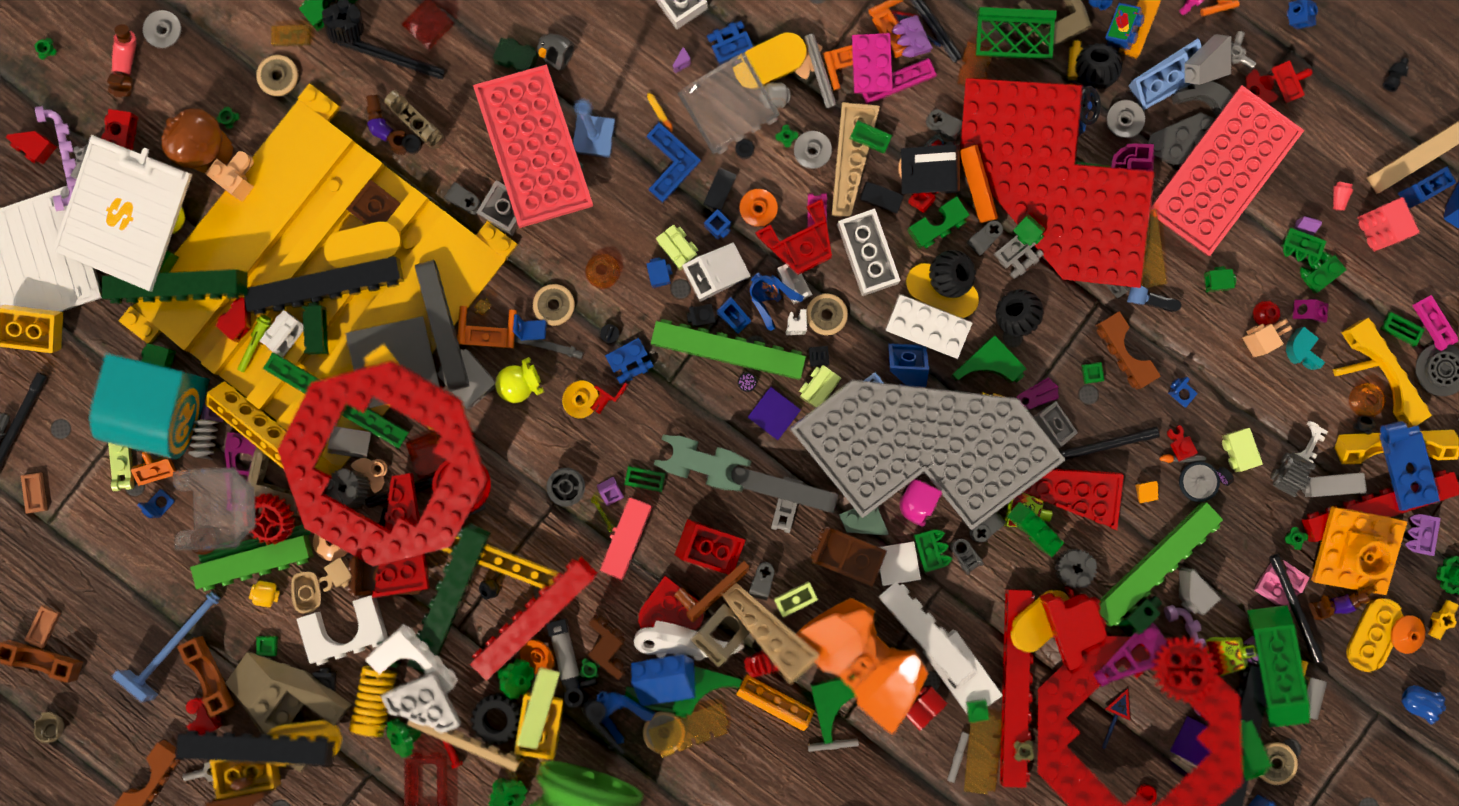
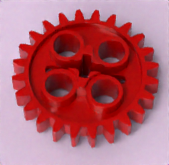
M1181 637L1180 641L1178 638H1173V643L1169 640L1166 641L1167 647L1160 645L1159 647L1162 652H1155L1158 659L1151 660L1156 664V667L1151 668V670L1156 671L1152 678H1158L1159 680L1155 686H1163L1160 692L1168 691L1167 698H1171L1174 695V701H1179L1182 698V702L1187 703L1188 697L1191 702H1195V696L1203 699L1202 692L1209 694L1207 687L1214 688L1211 680H1217V678L1212 674L1218 672V670L1212 668V665H1215L1217 661L1210 660L1214 654L1206 653L1208 647L1201 648V641L1194 644V638H1190L1187 642L1186 637ZM1172 654H1175L1178 658V662L1175 665L1170 661ZM1193 654L1198 659L1196 665H1193L1190 661ZM1167 667L1201 668L1202 671H1167ZM1173 674L1177 675L1178 682L1176 685L1172 684L1171 682V676ZM1193 675H1196L1198 678V683L1195 686L1191 683Z

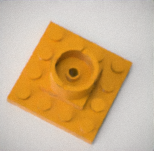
M1331 506L1311 580L1315 583L1354 590H1362L1374 584L1377 587V591L1373 593L1387 595L1407 521Z

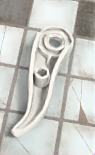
M655 621L654 627L640 629L634 637L636 649L647 655L656 654L658 658H663L666 654H675V656L684 654L694 656L697 661L707 657L690 640L697 631L676 624ZM715 639L723 648L729 643ZM651 640L654 644L648 645L644 641ZM744 641L738 646V648L732 654H735L744 648Z

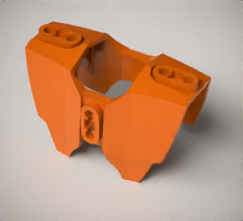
M849 598L806 623L796 635L819 654V659L815 663L821 670L840 676L855 692L858 706L884 729L894 734L916 700L927 678L928 671L915 649L904 651L893 647L889 648L876 635L877 632L874 626L875 610L853 598ZM853 673L856 674L854 679H852L849 675H852Z

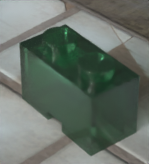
M501 37L493 60L495 64L508 69L510 66L516 68V72H522L534 68L539 56L534 47L526 44L522 46L512 38L504 39Z

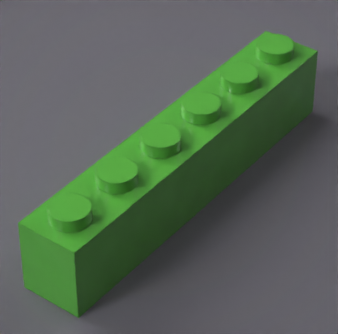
M303 535L275 545L270 544L191 566L190 568L195 588H203V591L215 589L216 584L222 583V586L233 584L234 579L240 578L241 581L253 578L252 574L259 573L262 576L272 573L271 569L277 567L279 571L290 568L289 564L296 562L297 565L309 563L308 559L313 558L314 555L309 536Z

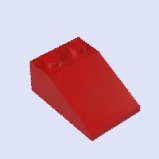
M687 519L674 555L683 561L729 575L736 568L745 539Z

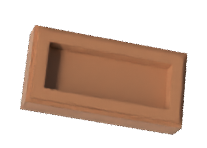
M43 473L22 475L21 482L26 514L48 511Z
M41 605L24 641L41 649L45 648L61 612L46 605Z

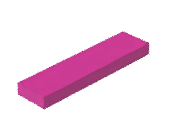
M930 58L893 72L892 92L862 93L866 105L936 77V72Z

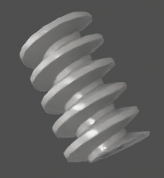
M204 419L194 421V424L199 427L192 429L197 435L191 436V439L195 440L196 443L190 444V447L195 450L189 451L188 454L196 458L213 460L208 456L214 454V451L209 449V447H213L216 444L210 440L217 439V436L212 434V432L218 431V428L214 427L213 424H218L219 422Z

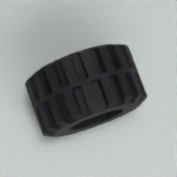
M501 693L490 694L483 698L476 705L472 712L473 717H471V722H473L471 727L472 730L476 731V737L480 736L482 738L481 741L484 743L487 741L489 745L494 743L501 745L513 738L518 732L521 717L520 705L515 703L516 700L501 695ZM499 708L505 712L508 719L505 728L498 730L488 724L487 712L490 709Z

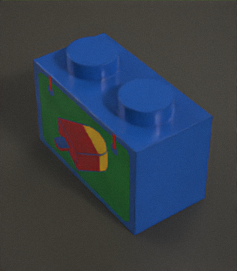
M1123 3L1118 4L1105 37L1108 45L1127 50L1131 49L1132 44L1136 43L1138 28L1143 25L1145 18L1141 7Z

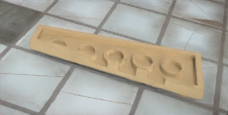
M842 102L831 216L851 217L869 147L851 140L850 136L857 120L875 127L879 106Z
M734 584L723 594L724 601L790 683H793L819 659L818 653L740 585Z
M408 721L407 725L513 771L521 768L524 763V759L520 758L521 755L514 754V751H510V753L504 752L495 746L484 744L476 738L464 736V733L460 731L448 730L441 733L425 724L422 726Z

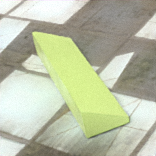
M544 667L539 669L517 745L534 749L538 748L560 672Z

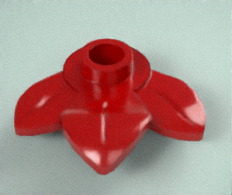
M1256 69L1246 76L1245 88L1252 91L1267 104L1274 102L1278 98V95L1271 91L1275 81L1274 76L1265 75L1260 77Z

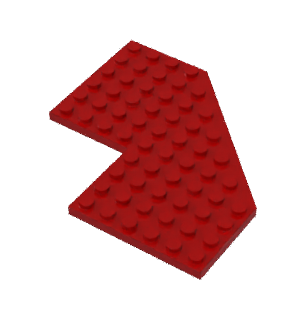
M966 78L960 150L978 145L991 194L1017 225L1029 214L1045 228V231L1042 233L1044 235L1043 239L1034 246L1043 252L1044 258L1063 280L1141 288L1155 171L1075 164L1083 85Z

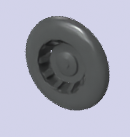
M1433 344L1423 350L1417 359L1415 369L1420 385L1429 393L1437 396H1450L1459 391V349L1449 344L1446 349L1439 351Z

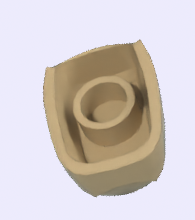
M300 572L292 577V602L294 608L302 614L312 613L320 606V587L318 579L313 572Z

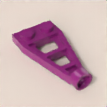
M227 432L225 445L230 497L228 510L244 511L247 502V483L243 490H238L235 487V477L237 474L249 477L250 468L246 471L239 470L236 466V455L244 453L250 454L253 457L257 447L243 435Z
M1152 622L1142 634L1137 635L1134 633L1109 662L1093 675L1098 683L1104 687L1110 682L1156 667V664L1151 660L1158 659L1155 652H1162L1159 647L1160 645L1167 647L1166 640ZM1143 644L1151 654V657L1146 661L1136 662L1131 656V651L1136 645ZM1122 657H1126L1132 667L1119 672L1115 668V663Z

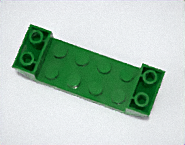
M1288 606L1247 610L1250 630H1253L1267 704L1265 710L1268 727L1310 723L1308 693L1295 626Z

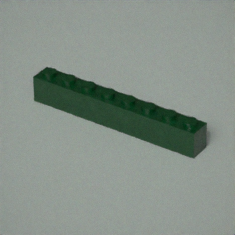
M232 269L158 273L152 292L114 276H102V299L110 300V304H122V301L136 304L139 303V300H143L146 303H155V299H159L160 302H172V299L188 301V298L203 301L205 297H210L212 300H222V296H227L228 299H239V296L247 295L248 272Z
M471 523L465 528L462 527L458 534L459 543L454 545L450 553L453 556L451 562H447L443 570L445 576L443 580H439L436 586L438 593L436 597H432L428 607L431 609L429 614H425L421 622L424 625L422 631L419 630L416 634V637L420 641L425 642L429 650L438 657L491 535V532ZM409 658L407 666L426 674L423 666L418 661Z

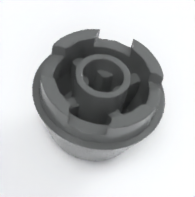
M558 469L550 475L547 481L548 496L557 505L572 506L579 502L584 495V479L574 469Z

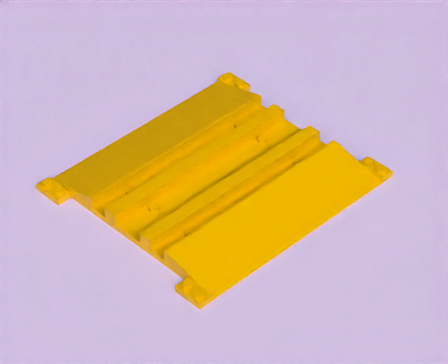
M309 83L299 95V100L252 157L254 164L244 176L248 178L246 181L254 186V188L243 201H240L225 190L176 251L175 255L179 258L170 273L237 269L248 272V288L337 269L330 265L325 258V243L336 232L366 225L346 209L371 179L401 203L387 223L393 225L401 235V247L395 256L400 259L404 282H400L399 286L396 287L381 286L380 290L377 291L362 290L361 294L358 295L343 294L342 298L332 300L330 297L323 299L320 305L326 307L328 354H305L304 350L306 347H304L303 331L283 358L320 380L352 372L354 368L345 333L422 316L431 353L433 354L437 347L415 265L435 260L453 325L455 326L459 321L460 306H467V309L470 307L518 244L488 221L474 235L448 213L440 209L421 192L409 185L377 158L332 125L330 121L339 111L340 107ZM222 296V300H212L210 297H205L203 301L188 298V301L172 299V302H160L159 299H155V303H146L143 300H139V303L130 306L119 319L120 323L149 344H152L158 335L163 332L181 349L190 352L199 359L201 364L209 371L222 377L246 396V400L259 410H264L277 421L278 425L286 431L288 430L305 393L263 369L273 351L259 341L245 372L237 369L252 339L251 333L256 326V319L260 315L255 316L251 313V330L239 343L230 340L215 326L218 323V318L230 310L231 304L236 299H228L227 296ZM311 302L304 303V306H308V303ZM285 307L286 312L303 323V312L305 310L302 307ZM268 310L264 315L271 318V323L273 324L276 316L281 314L282 311L274 312L273 310ZM382 405L369 409L384 416L391 406ZM342 415L336 427L369 432ZM328 441L315 468L332 476V473L343 468L351 456L328 453Z

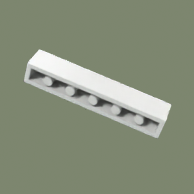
M895 582L879 596L880 601L959 688L976 673L974 669L975 663L969 657L965 659L961 654L963 650L956 642L951 643L947 639L949 637L948 633L942 627L938 629L934 624L936 620L929 612L925 614L921 610L923 606L916 598L911 599L908 595L910 591L905 585H899Z

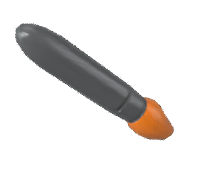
M1165 454L1159 458L1160 461L1167 463L1179 462L1176 455ZM1195 455L1180 462H1203L1207 458L1203 455Z

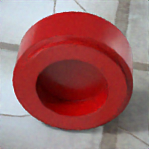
M1142 784L1136 790V795L1140 793L1149 804L1155 802L1157 792L1152 786Z

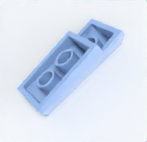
M1198 38L1144 72L1129 84L1131 91L1143 110L1191 84L1185 83V63L1201 48Z

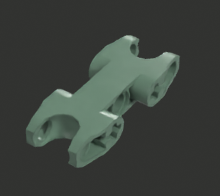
M663 434L661 440L672 445L673 455L667 461L655 460L654 465L668 473L687 479L690 470H694L708 475L706 485L723 490L743 491L744 487L732 480L731 472L738 465L750 466L752 461L741 457L737 453L717 447L714 456L696 451L698 441L682 436Z

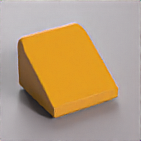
M1157 481L1135 485L1139 503L1158 500Z

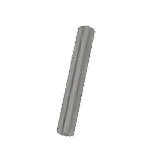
M808 34L804 37L825 105L827 108L836 105V101L815 35Z

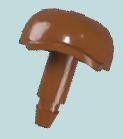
M190 108L180 112L175 118L169 117L166 120L167 126L162 135V148L164 154L172 163L182 168H193L205 173L216 159L225 165L231 159L233 154L232 143L220 129L218 121L210 113L200 108Z

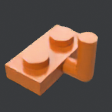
M142 452L145 463L131 467V472L138 486L176 475L177 471L171 458L162 457L153 460L150 455L151 453Z

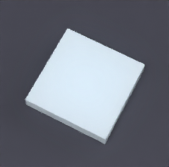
M914 541L879 547L887 550L880 568L882 586L892 585L895 582L904 583L921 580Z

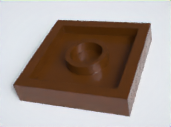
M370 179L346 210L367 225L375 222H387L401 203Z

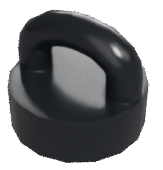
M607 324L602 327L600 335L604 342L611 344L618 340L620 333L615 325Z
M493 579L482 581L479 586L480 594L485 600L499 595V586Z

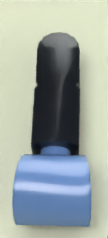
M1143 286L1141 288H1130L1127 302L1147 305L1168 312H1175L1181 309V302L1179 300L1166 298L1151 292L1148 293V289Z

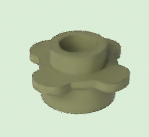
M1027 740L1022 743L1016 741L1013 746L1016 750L1014 757L1017 761L1022 759L1032 760L1034 758L1033 743Z

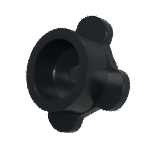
M1367 415L1357 417V423L1353 425L1354 429L1362 433L1372 434V428L1376 426L1374 419Z

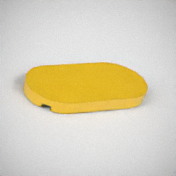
M782 33L742 53L737 58L734 67L736 78L742 85L754 89L775 81L803 65L807 55L806 45L794 33Z
M375 222L339 231L327 239L324 246L325 258L333 267L342 268L394 257L401 247V235L393 225L387 222Z
M919 264L910 270L906 278V286L910 296L915 300L961 318L970 316L976 310L979 297L973 286L966 294L960 297H945L936 292L931 285V278H929L931 264Z
M1049 590L1044 593H1052L1056 597L1060 596L1063 602L1069 599L1064 592L1059 590ZM1040 597L1013 621L1011 639L1019 650L1025 652L1037 651L1053 637Z
M1378 598L1372 600L1365 607L1346 649L1347 658L1354 668L1364 672H1372L1380 669L1385 664L1393 648L1391 642L1392 627L1399 618L1404 616L1401 607L1395 601Z
M325 720L277 726L267 733L272 734V739H278V735H291L293 740H297V736H310L309 740H316V737H328V741H335L334 756L342 745V735L339 728ZM274 764V765H276V766H286V765H293V764Z

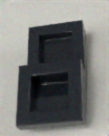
M719 168L703 205L715 210L718 209L721 212L737 175Z
M865 182L859 200L897 214L904 196L879 185Z

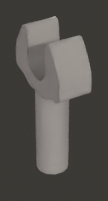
M210 761L204 763V768L201 770L184 773L182 775L183 781L205 777L208 782L213 781L212 773L210 772Z

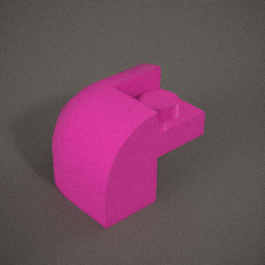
M1126 144V147L1120 149L1116 154L1114 153L1111 167L1153 171L1154 144Z
M914 479L909 483L904 495L900 498V511L910 522L923 527L927 516H931L942 491Z

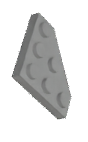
M435 671L381 695L390 714L395 716L401 715L409 718L411 722L433 727L435 731L443 733L461 724Z

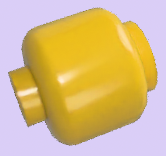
M260 580L252 585L249 599L252 600L254 605L270 608L273 602H278L280 591H277L275 583Z

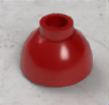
M1262 301L1254 307L1253 318L1258 325H1274L1280 318V309L1271 301Z

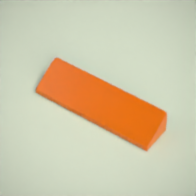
M978 145L959 150L979 223L998 219Z

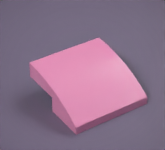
M1283 560L1287 574L1298 596V594L1303 592L1310 577ZM1270 563L1254 591L1277 606L1287 605L1290 611V604L1279 578Z

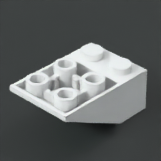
M734 242L682 265L700 302L751 277Z

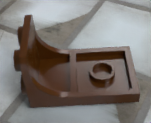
M828 526L822 529L818 540H821L819 546L814 547L811 558H813L812 563L873 587L887 550Z
M358 557L351 558V561L348 563V571L351 572L348 592H351V597L373 595L376 585L375 576L379 565L371 566ZM422 590L394 595H420Z

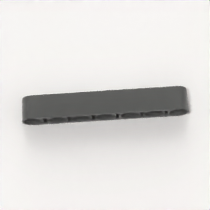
M435 260L416 264V274L448 389L452 392L469 387V379Z
M737 466L731 472L732 480L743 486V489L834 513L839 494Z

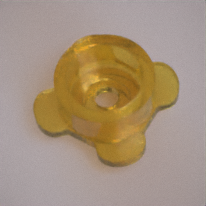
M487 298L484 300L480 299L474 306L476 309L474 311L475 314L478 313L483 316L491 306Z

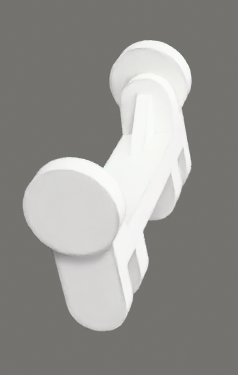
M1308 421L1307 425L1310 426L1309 428L1312 433L1311 439L1304 451L1295 454L1314 463L1309 458L1316 459L1317 454L1312 451L1318 440L1323 442L1325 440V437L1320 434L1327 435L1328 431L1319 427L1318 424Z

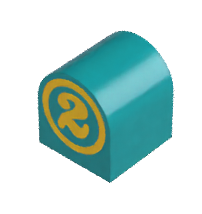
M106 354L91 406V433L96 440L171 459H178L188 449L192 441L191 436L195 435L192 429L197 428L198 425L194 424V421L200 419L210 379Z

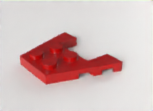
M822 199L806 206L815 224L782 241H779L771 225L755 232L756 236L797 275L832 258Z

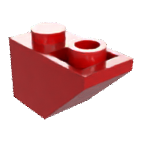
M36 131L8 134L5 137L11 142V147L19 152L21 150L25 152V157L33 163L37 161L44 164L57 148L55 144Z
M242 296L233 301L230 310L227 313H223L215 325L230 340L237 343L251 330V313L247 312L245 298Z

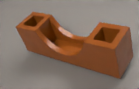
M1120 311L1096 325L1098 335L1107 342L1108 351L1111 355H1115L1118 360V367L1121 371L1126 372L1127 380L1133 388L1135 387L1136 390L1141 389L1161 377L1151 360H1137L1127 352L1124 339L1130 327Z
M203 636L196 637L178 646L177 648L185 665L195 672L203 690L202 701L210 717L236 706Z
M13 640L0 642V663L35 669L48 674L49 678L66 683L78 680L83 661Z
M166 740L157 742L146 758L151 768V777L147 786L144 789L131 788L123 792L114 806H147L149 802H153L159 794L158 789L160 786L165 785L169 780L170 775L168 774L170 771L175 769L181 762V759H175L177 748Z

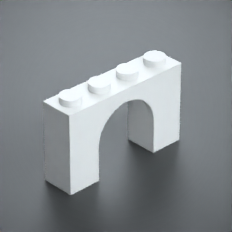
M371 595L352 601L359 628L357 635L349 643H338L328 636L321 612L298 618L297 623L309 663L316 662L317 665L328 662L330 657L335 656L336 660L347 656L346 652L353 650L355 654L364 651L365 646L372 644L374 648L386 640L388 634L377 597L372 598Z
M405 624L383 641L366 658V661L379 674L397 659H414L423 666L426 675L435 671L446 694L454 688L458 680L455 673L447 669L442 660L429 650L428 645L420 641L415 636V632Z

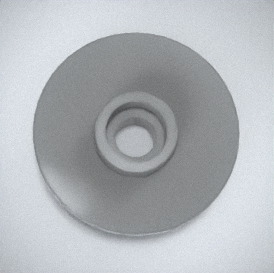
M159 10L146 18L143 24V34L145 39L154 47L167 48L178 41L181 35V24L173 13ZM164 29H167V32L165 34H162V31Z
M1122 100L1115 103L1109 109L1107 124L1111 132L1116 136L1130 138L1137 135L1143 129L1145 114L1137 103L1130 100ZM1121 118H1125L1127 123H1122Z
M818 131L805 132L795 142V158L799 164L806 168H820L831 157V143L824 134ZM813 148L816 150V153L810 154L809 150Z

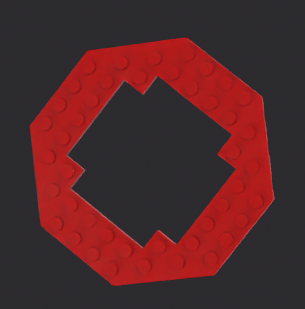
M392 360L312 382L278 448V453L304 528L371 566L451 547L488 480L481 465L478 448L475 446L472 437L473 432L469 420L466 418L463 409V401ZM373 397L441 434L442 437L434 453L450 461L419 523L415 524L400 516L392 531L324 494L332 477L315 468L346 405L349 404L364 413Z
M1106 636L1102 642L1081 651L1083 656L1082 664L1078 668L1070 671L1063 665L1038 688V774L1068 806H1124L1067 747L1080 734V731L1067 717L1101 686L1093 674L1101 670L1131 637ZM1165 638L1166 641L1169 640L1173 643V638ZM1143 644L1136 645L1131 651V656L1136 662H1143L1151 657V654ZM1194 654L1190 658L1193 665H1196L1198 662ZM1177 656L1170 659L1174 665L1178 662ZM1122 657L1115 663L1117 670L1122 665L1126 669L1132 667L1126 657ZM1167 667V671H1202L1201 668ZM1145 671L1134 674L1133 676L1136 679H1138ZM1215 672L1212 675L1217 680H1211L1214 688L1207 687L1209 694L1202 692L1203 699L1195 696V702H1191L1189 697L1187 701L1210 724L1196 737L1210 754L1156 806H1219L1242 784L1240 698ZM1175 674L1171 676V682L1174 685L1178 682V677ZM1196 675L1191 677V683L1194 686L1198 683ZM1138 793L1125 806L1151 805Z

